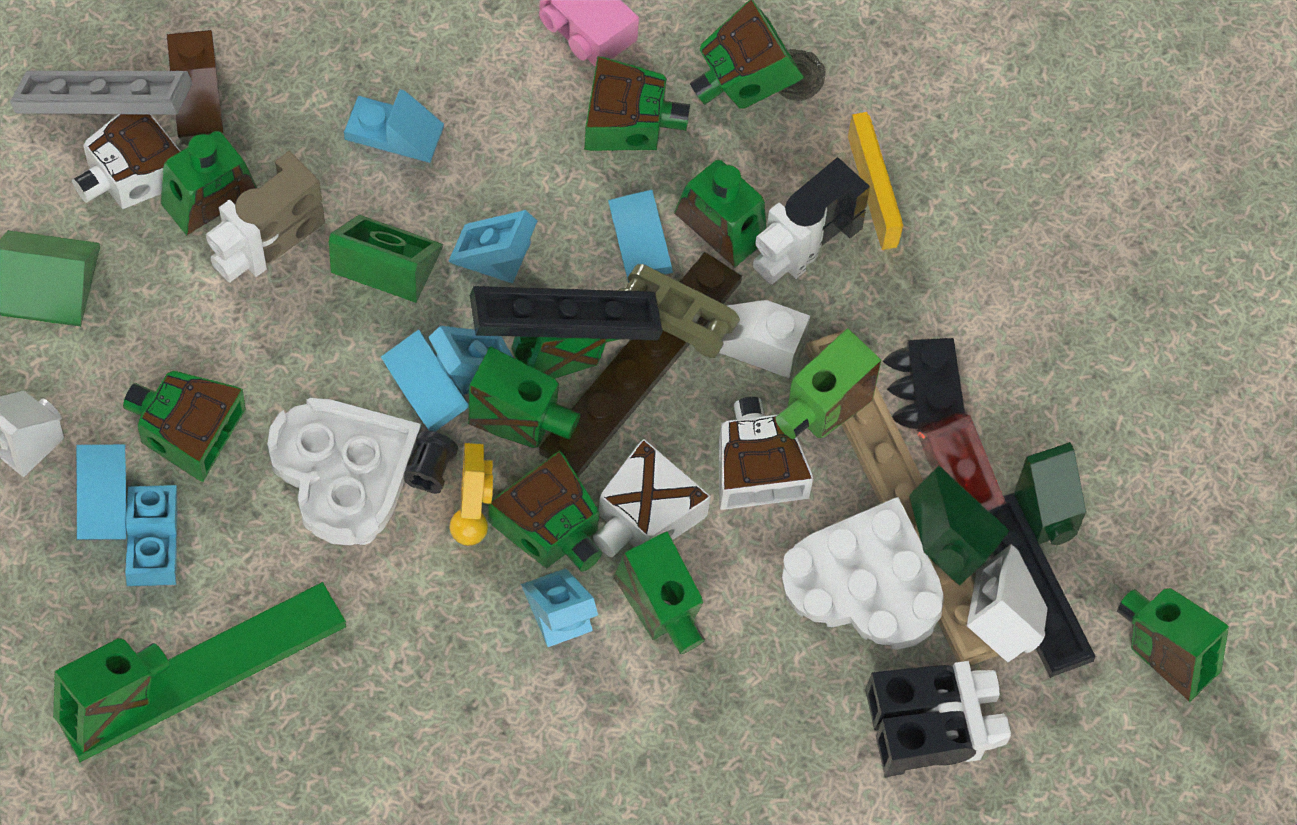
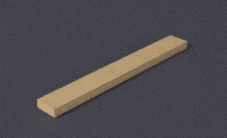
M845 330L806 343L805 351L810 361L816 358ZM876 386L873 401L841 425L880 504L899 497L920 539L909 495L923 481V478ZM930 559L939 577L944 595L942 615L938 623L957 662L969 661L971 666L998 656L997 652L967 627L974 589L972 577H968L959 586Z

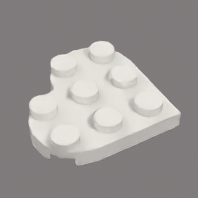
M309 398L306 399L307 404L295 406L287 413L284 410L281 411L269 429L268 453L272 469H274L273 472L286 483L299 488L298 504L305 528L312 531L315 536L331 544L365 545L372 542L376 535L384 530L393 515L404 484L405 470L407 466H410L417 447L416 439L421 432V424L331 399Z
M899 497L810 534L795 544L784 556L782 581L787 601L798 615L802 617L804 615L813 622L826 623L827 627L851 623L865 640L869 638L877 644L890 645L891 649L899 650L916 646L933 633L934 626L941 618L944 595L939 577L928 555L924 553L923 545Z

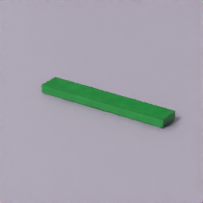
M321 582L168 659L169 668L151 679L149 705L86 752L82 753L63 729L62 731L79 763L346 628V620L326 586Z

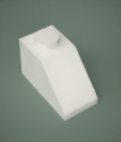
M768 300L727 305L738 314L740 321L732 333H726L723 337L724 345L719 353L790 378L806 340L810 315Z
M26 391L0 396V458L21 476H26L64 439L60 424L62 417L58 410L43 398L39 401L35 400Z
M1012 544L977 569L967 627L1007 662H1010L1022 652L1029 653L1040 645L1045 637L1044 630L1048 609L1019 551Z

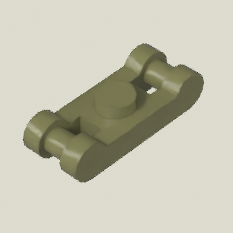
M644 264L635 265L628 276L629 284L626 288L619 289L620 291L655 292L662 330L692 344L699 353L709 358H715L724 345L723 337L726 333H732L740 321L738 314L730 307ZM700 316L710 321L708 328L696 323Z

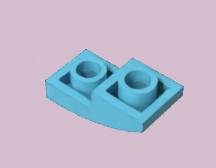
M653 190L608 200L628 283L630 282L628 276L637 264H644L664 275L673 273Z
M419 329L381 356L400 389L429 431L436 432L469 408V403L454 378L441 367L435 351Z
M125 444L76 445L77 540H126Z
M177 486L128 487L125 570L127 586L176 585Z

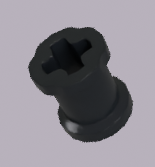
M422 431L417 436L416 445L418 449L412 465L407 466L405 470L404 481L413 488L437 494L443 489L445 481L442 477L449 459H453L456 456L458 446L451 438L441 433Z

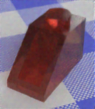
M958 412L916 430L932 471L939 465L988 511L1006 503L971 415Z

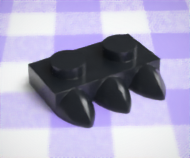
M954 338L908 340L906 347L890 353L883 360L886 365L895 370L910 372V375L894 381L887 388V391L899 398L914 401L913 404L900 408L892 415L896 423L913 429L964 427L966 415Z

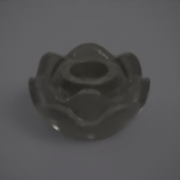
M790 49L788 50L805 78L778 93L792 101L808 100L822 89L826 75L825 66L812 52Z

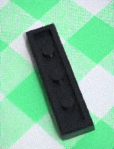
M473 286L469 295L476 336L658 340L663 332L656 293L652 291Z
M1014 493L982 503L981 505L1010 530L990 555V558L992 559L1012 544L1019 551L1048 608L1044 630L1045 637L1036 650L1049 677L1051 678L1094 662L1096 656Z

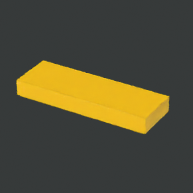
M867 112L852 114L848 140L859 176L870 186L867 203L881 250L897 248L903 229V222L870 114L868 115Z

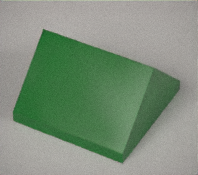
M357 215L330 234L328 244L331 273L417 303L444 244L374 219Z
M8 230L0 239V316L81 327L100 251V243Z

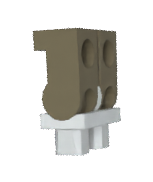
M290 150L275 161L277 175L260 188L249 189L243 192L238 197L236 204L228 200L220 206L219 211L222 222L206 234L207 242L215 252L211 256L212 265L229 283L247 269L257 277L267 270L266 263L276 260L325 224L323 204L321 203L320 181Z

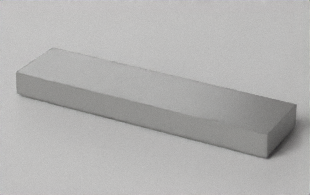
M26 71L10 103L16 114L177 115L192 85V80L187 71Z

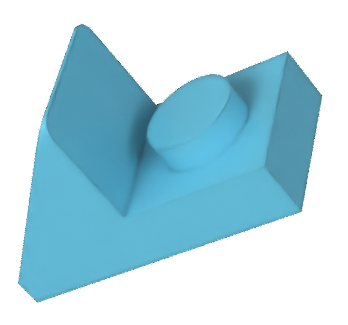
M401 89L397 94L394 105L358 96L344 130V140L430 163L442 134L444 123L406 91Z
M526 210L467 223L461 231L449 262L513 283L526 251L530 247V238L538 220Z
M439 326L428 337L437 352L439 364L454 378L463 395L469 393L470 383L489 347H493L513 357L502 336H476L473 329Z
M566 568L521 584L547 647L593 631L590 618L598 616L594 598Z

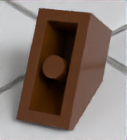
M212 30L167 34L170 71H187L192 80L187 96L178 114L175 115L178 138L200 134L209 135L214 131L223 133Z

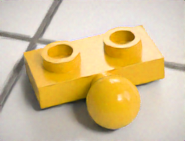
M464 443L461 509L452 516L449 526L452 537L458 543L466 546L476 545L481 542L488 531V522L481 509L482 503L491 504L493 460H484V444Z

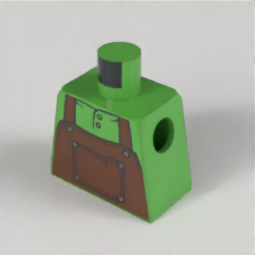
M847 328L794 377L791 382L788 407L776 416L777 425L791 439H795L807 428L817 438L826 437L873 401L881 359Z

